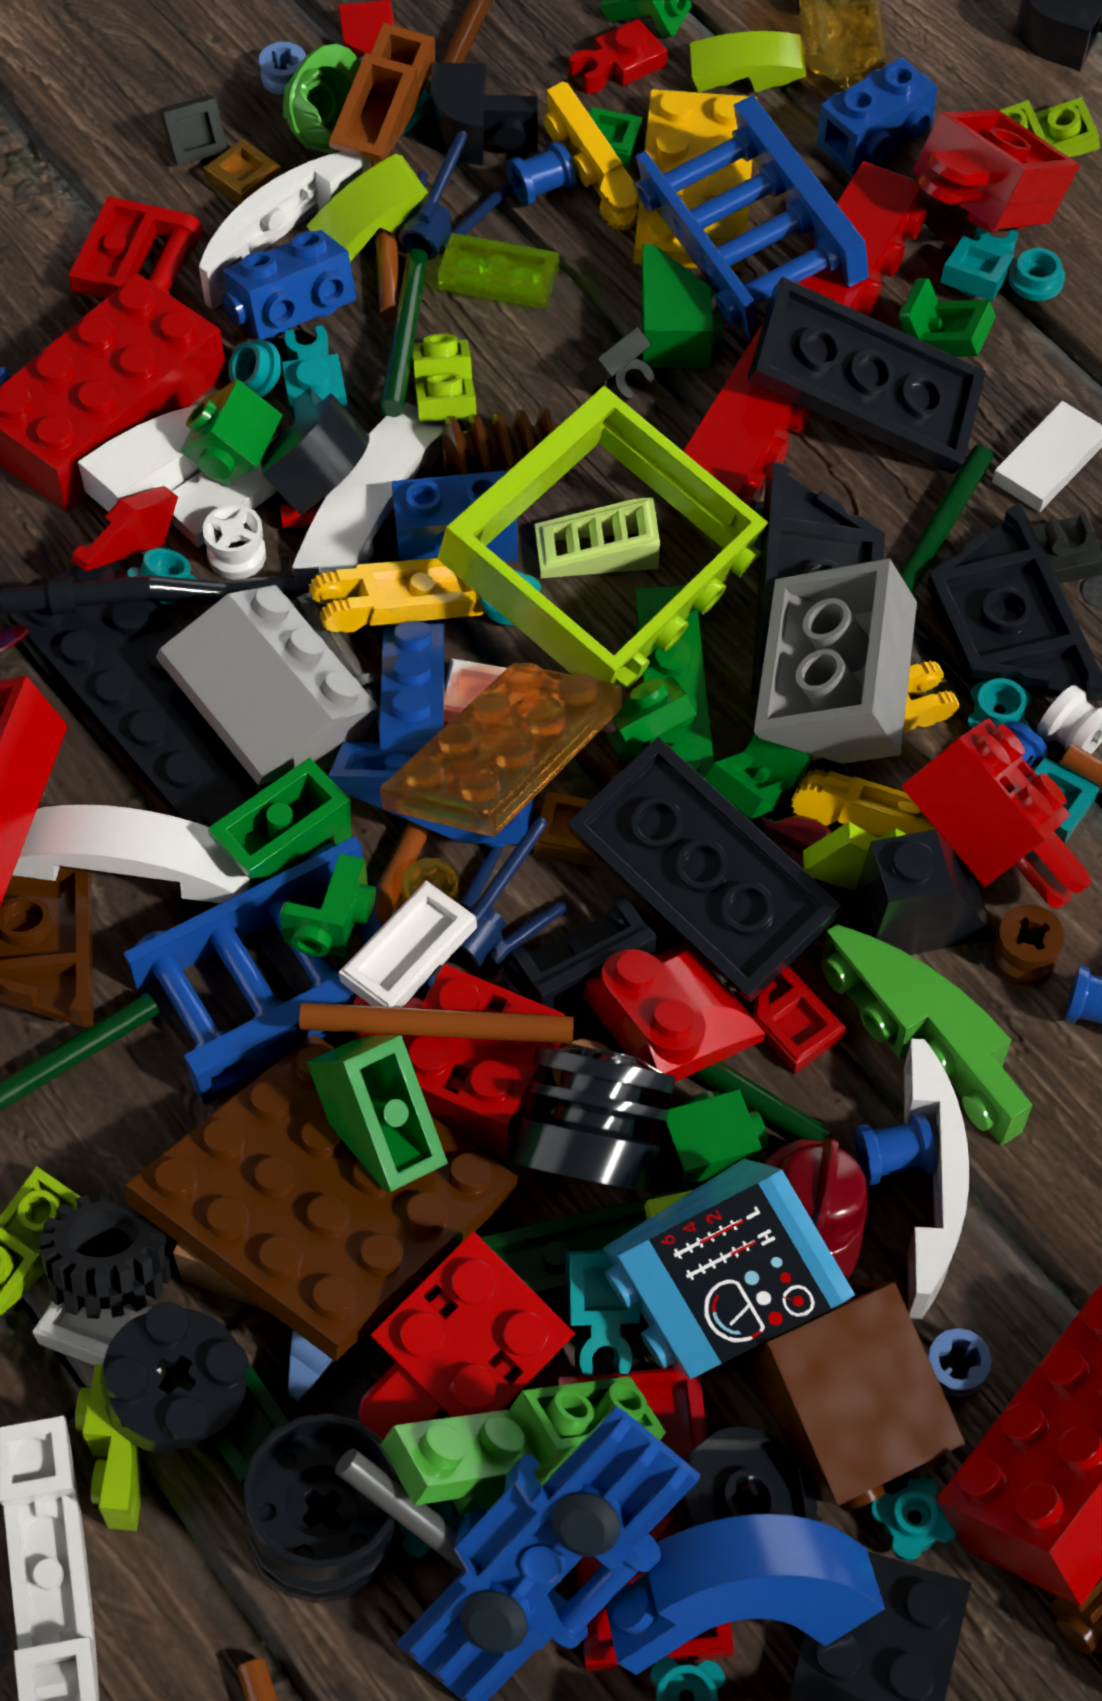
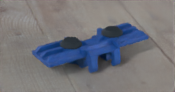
M617 1405L542 1486L538 1483L534 1474L535 1470L539 1467L536 1458L531 1454L525 1453L506 1475L505 1489L502 1497L488 1512L481 1507H476L458 1526L454 1551L465 1569L398 1640L397 1646L462 1701H488L537 1649L541 1650L549 1642L550 1638L563 1647L569 1649L576 1648L588 1634L587 1624L638 1571L649 1572L660 1561V1548L649 1535V1532L698 1482L700 1474ZM583 1556H594L603 1565L566 1601L554 1587Z

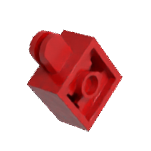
M992 109L940 112L911 173L919 177L918 185L926 193L950 205L958 204L969 212L968 219L974 225L989 232H997L998 229L1014 227L1024 229L1026 226L1050 223L1080 164L1000 110Z
M988 717L959 737L901 787L984 887H987L1010 867L1015 865L1050 907L1061 909L1071 901L1070 891L1079 894L1091 885L1088 871L1054 832L1070 816L1063 806L1067 802L1066 797L1049 776L1044 773L1038 776L1022 758V755L1025 754V749L1017 736L1003 724H999L996 727Z
M447 964L442 966L424 1000L413 996L403 1007L565 1016L562 1012ZM359 996L355 998L353 1004L371 1006ZM355 1033V1039H357V1038H359V1037H361V1036H363V1035H390V1034ZM401 1035L430 1115L468 1142L507 1159L515 1147L521 1118L530 1117L539 1100V1097L527 1091L529 1081L547 1084L552 1075V1068L533 1064L536 1047L550 1049L565 1046V1043Z
M473 1231L369 1336L395 1364L363 1396L358 1412L360 1422L384 1440L393 1425L436 1420L444 1413L451 1418L502 1411L576 1333ZM439 1287L442 1291L429 1303L426 1299ZM515 1366H517V1368H516L506 1379H504L505 1376H506Z

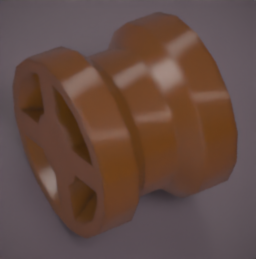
M1024 905L1009 911L1000 923L998 937L993 945L992 961L996 971L1005 980L1022 986L1040 984L1049 978L1056 966L1058 955L1064 944V929L1060 920L1051 911L1040 906ZM1021 936L1037 940L1038 943L1033 945L1029 942H1023Z

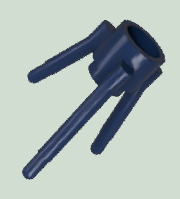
M464 131L457 133L426 200L422 204L421 202L396 231L399 243L407 252L411 249H421L427 253L428 260L435 259L439 251L446 256H451L457 243L512 190L510 182L503 183L453 230L451 229V214L438 202L467 140V133ZM420 171L417 177L425 187L428 174L425 171Z
M540 817L535 820L477 901L502 853V847H490L459 902V905L476 916L477 928L451 955L464 966L476 970L487 960L492 966L498 967L513 949L548 926L550 922L566 911V904L564 902H557L503 939L501 931L506 926L505 921L492 908V905L547 827V820Z

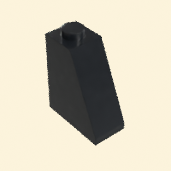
M936 829L871 841L851 903L858 932L870 935L909 955L992 938L993 932L974 874Z

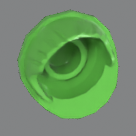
M329 44L318 46L304 58L295 70L291 80L284 86L282 117L305 148L322 153L337 151V149L330 148L329 140L361 64L360 59L349 48L342 45Z

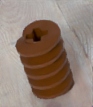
M540 408L534 426H532L525 410H517L512 427L510 428L502 412H493L489 429H485L478 414H470L465 431L461 430L455 416H447L443 432L441 433L444 476H453V473L463 475L474 474L477 471L485 473L496 472L500 469L510 470L559 425L555 423L549 408Z

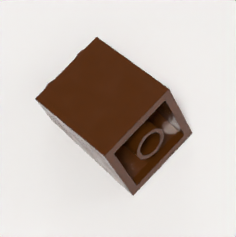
M851 1279L847 1282L855 1294L853 1297L740 1354L743 1363L795 1458H798L807 1470L817 1499L837 1506L843 1504L846 1510L856 1509L879 1499L885 1494L882 1484L904 1473L907 1474L908 1478L913 1479L942 1468L948 1463L945 1453L965 1444L895 1282Z

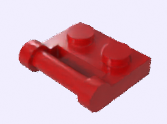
M108 196L68 275L71 290L106 299L132 276L139 273L156 235H162L169 239L148 281L170 295V287L188 249L197 245L203 233L202 223L188 213Z

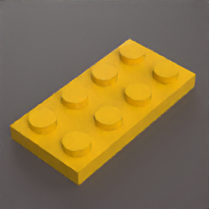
M651 89L645 151L662 174L733 138L732 131L737 129L734 104L749 96ZM741 158L680 190L677 194L686 207L691 210L750 179L752 159L746 162ZM639 200L634 264H642L643 244H654L685 268H698L658 211L648 212L641 200ZM749 205L703 229L715 247L747 232ZM745 259L730 266L731 269L743 272Z

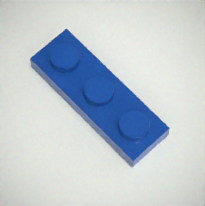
M407 621L399 625H383L379 725L380 751L444 750V624Z

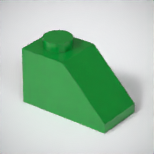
M643 244L641 267L642 333L651 346L642 352V361L647 363L650 368L710 369L712 345H722L723 315L720 311H712V287L654 244Z
M309 757L210 826L208 834L248 878L276 876L308 860L310 855L322 846L328 844L338 845L352 838L351 801Z
M363 1035L307 1061L330 1126L384 1191L392 1192L448 1164L401 1035Z

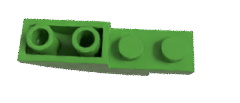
M840 925L827 930L821 958L823 974L836 992L840 994L846 992L859 1008L863 1025L871 1037L879 1043L886 1042L898 1058L908 1053L911 1039H925L942 1064L951 1085L962 1097L963 1108L972 1123L982 1131L988 1130L1001 1146L1023 1132L1033 1104L1002 1068L1012 1040L997 1023L961 989L934 969L904 951L870 935Z
M631 1376L522 1390L509 1410L393 1425L381 1443V1447L414 1506L452 1500L459 1514L463 1515L471 1513L476 1507H481L484 1510L490 1509L504 1494L507 1473L525 1453L531 1454L538 1461L539 1467L535 1470L534 1474L538 1483L542 1486L616 1405L632 1416L659 1440H661L666 1432L648 1405L644 1395L638 1389Z

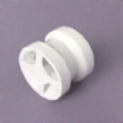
M228 504L214 509L206 517L203 524L204 542L207 545L208 564L213 572L222 578L231 580L246 579L255 575L263 567L266 560L265 543L262 539V522L258 514L248 506Z
M1076 685L1070 686L1048 708L1038 725L1037 734L1046 742L1057 741L1065 747V752L1070 744L1074 743L1092 754L1102 743V707L1095 708L1087 702L1086 693Z

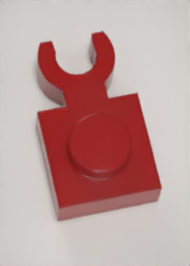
M637 19L595 38V51L581 50L572 54L569 58V75L573 78L586 73L584 74L583 91L586 94H594L601 91L606 86L607 80L613 77L624 86L666 67L667 49Z

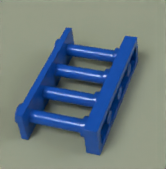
M754 95L734 104L737 129L732 131L733 138L662 174L649 154L644 151L636 156L641 179L635 182L637 193L646 210L650 213L655 210L658 211L716 292V303L724 319L730 325L737 322L749 340H752L759 330L755 305L771 297L774 286L782 277L799 283L823 269L829 272L836 270L849 288L869 278L865 240ZM741 158L746 162L753 159L759 167L758 175L691 210L686 207L677 194L680 190ZM769 194L773 198L780 195L786 203L787 210L718 247H715L703 230ZM796 231L800 234L808 232L814 240L815 248L745 285L741 283L730 267Z
M356 836L338 845L328 844L313 852L308 860L167 931L152 932L138 941L134 948L124 952L131 981L137 992L139 993L159 982L196 1044L194 1050L185 1054L184 1058L191 1084L203 1105L261 1075L306 1037L316 1034L326 1041L341 1033L300 1030L299 1028L301 1003L353 1005L355 998L358 996L340 982L339 971L334 969L327 956L315 957L306 955L296 950L292 945H289L312 981L313 986L307 992L287 1002L278 1001L241 940L274 923L282 933L279 914L284 902L309 906L325 898L339 854L363 858L362 845ZM373 911L367 925L358 923L356 932L365 945L383 925ZM215 953L219 954L255 1013L253 1020L228 1033L225 1031L219 1032L183 971ZM434 974L418 992L434 983Z

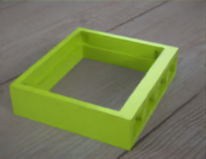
M603 386L446 527L437 559L603 700L619 684L625 689L630 688L650 664V660L646 657L658 646L663 651L670 649L688 627L689 623L685 619L696 609L701 614H705L724 593L726 585L723 582L733 572L741 578L753 567L760 558L761 552L756 546L768 522L607 387ZM598 444L723 548L696 577L615 655L611 654L486 547Z

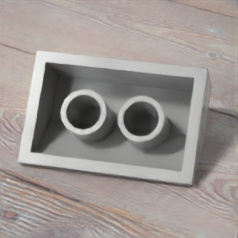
M890 558L775 579L754 732L760 739L841 764L901 755L917 601Z
M276 585L228 593L163 645L156 656L157 660L258 785L278 780L309 757L321 770L332 768L343 742L365 741L380 710L357 679L351 675L325 644L324 640L313 630L287 596Z

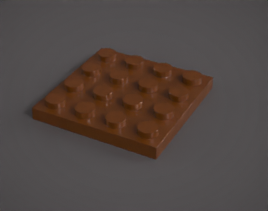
M316 1034L306 1037L125 1185V1202L336 1362L441 1264L470 1233L475 1232L515 1194L518 1176L431 1116L448 1164L392 1192L384 1191L329 1124L307 1061L335 1048Z

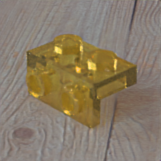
M799 0V19L802 24L805 48L803 55L813 72L818 75L827 76L846 90L865 79L873 70L881 69L887 64L888 55L880 0Z

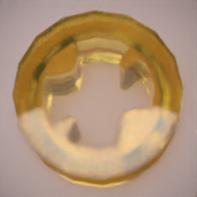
M439 858L420 859L408 866L402 875L403 904L419 888V885L425 881H428L433 886L436 883H440L442 885V892L459 904V879L455 869L448 862Z

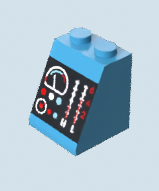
M742 1159L603 1248L613 1267L604 1272L610 1286L627 1309L634 1304L637 1305L649 1328L640 1333L649 1352L663 1370L672 1365L675 1370L689 1379L844 1303L855 1295L783 1170L748 1159Z

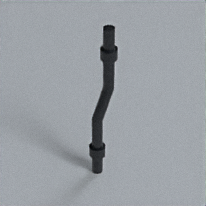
M319 566L296 568L295 575L234 581H213L153 575L75 582L74 576L49 578L48 585L0 589V603L3 614L51 609L53 615L78 613V606L140 600L214 605L228 593L276 585L288 599H297L300 595L310 593L309 584L312 583L311 579H315L316 575H320L322 572L319 571Z

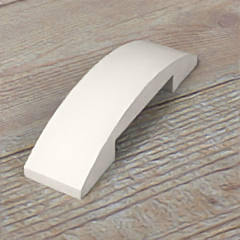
M344 151L326 155L287 171L245 199L220 225L202 256L199 270L205 305L213 311L223 303V294L227 293L223 269L242 262L243 258L251 253L265 250L318 210L320 211L349 183L371 168L370 159Z
M406 402L403 413L400 416H386L370 432L368 447L358 464L335 489L327 494L292 566L293 575H295L296 568L319 566L320 572H327L329 570L356 568V565L368 563L374 554L372 539L394 508L392 481L414 479L421 467L427 470L433 467L442 453L441 433L443 432L445 421L419 423L418 408Z
M60 805L38 808L13 872L15 876L56 881L60 866L175 881L180 882L181 897L183 899L220 904L249 890L253 878H248L209 836V827L157 812L107 805Z
M911 1039L904 1064L905 1123H909L912 1115L924 1114L933 1133L937 1154V1169L932 1174L934 1228L915 1227L907 1251L908 1313L911 1318L922 1319L934 1302L944 1282L961 1235L969 1191V1156L963 1117L948 1075L925 1039Z
M65 1416L0 1427V1503L4 1508L18 1650H14L19 1701H99L96 1643L88 1563Z

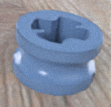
M276 42L262 50L259 55V67L261 69V82L265 89L277 95H284V86L288 84L295 70L306 57L301 47L291 42ZM281 67H287L285 70H280Z
M956 1328L944 1331L935 1338L927 1353L938 1382L946 1396L961 1398L972 1395L981 1388L991 1370L992 1358L989 1347L980 1336L970 1330ZM953 1347L966 1351L963 1359L966 1360L972 1356L975 1360L976 1366L969 1368L964 1380L950 1377L953 1370L951 1367L946 1371L941 1368L940 1361L947 1359Z

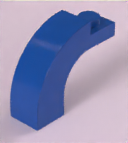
M777 1514L745 1515L715 1520L683 1530L657 1542L661 1551L660 1561L648 1573L619 1591L605 1606L617 1663L635 1675L699 1634L729 1622L746 1619H771L786 1622L802 1630L826 1647L885 1609L867 1549L837 1528L825 1523L803 1517Z

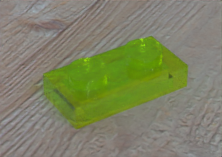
M451 233L437 273L438 289L546 309L559 271V252Z

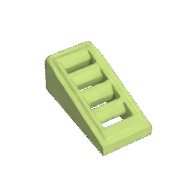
M653 497L627 500L535 524L540 578L658 569L660 539ZM629 534H638V535H639V536H635V537L628 538V535H629ZM614 536L615 542L604 544L603 537ZM590 538L591 548L580 550L579 539ZM556 540H566L567 554L557 556Z

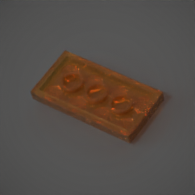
M533 663L511 664L380 787L383 810L495 837L623 708L621 685L598 681L589 675H569L541 669Z

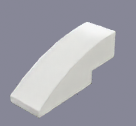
M197 405L172 411L137 425L79 460L78 466L84 491L109 512L120 499L161 486H166L169 490L173 491L201 472L195 462L180 452L191 430L186 426L187 419Z

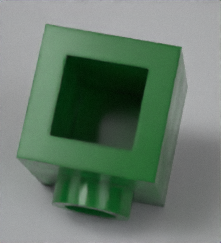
M236 379L209 398L203 399L194 408L186 422V426L191 430L180 452L195 462L204 474L227 486L258 467L283 415L239 379Z
M740 1089L725 1094H720L718 1091H706L696 1094L686 1100L683 1106L668 1109L667 1121H661L660 1141L678 1190L703 1185L742 1159L760 1163L762 1150L768 1149L769 1145L766 1128L760 1113L757 1110L748 1112Z

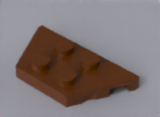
M60 866L56 881L12 875L0 908L1 1003L82 1027L94 1026L91 870Z

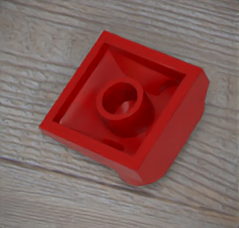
M687 943L653 954L634 949L616 952L605 961L600 975L590 978L585 982L582 997L625 1053L629 1056L641 1058V1060L664 1074L676 1076L675 1082L763 1042L766 1034L714 969Z

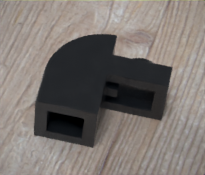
M1021 0L1017 18L1018 35L1023 44L1035 55L1047 61L1081 71L1099 35L1102 22V0Z
M433 62L431 77L433 134L436 142L444 152L448 153L459 131L467 133V140L458 159L464 163L483 166L484 150L538 151V96L487 95L486 64Z
M311 387L293 401L295 423L268 445L261 459L262 475L301 516L335 489L350 474L364 455L370 439V435L332 393L322 400Z

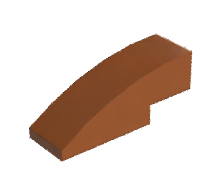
M383 23L371 54L366 52L364 54L329 140L330 148L378 162L383 161L388 156L413 115L431 75L432 64L435 62V37Z

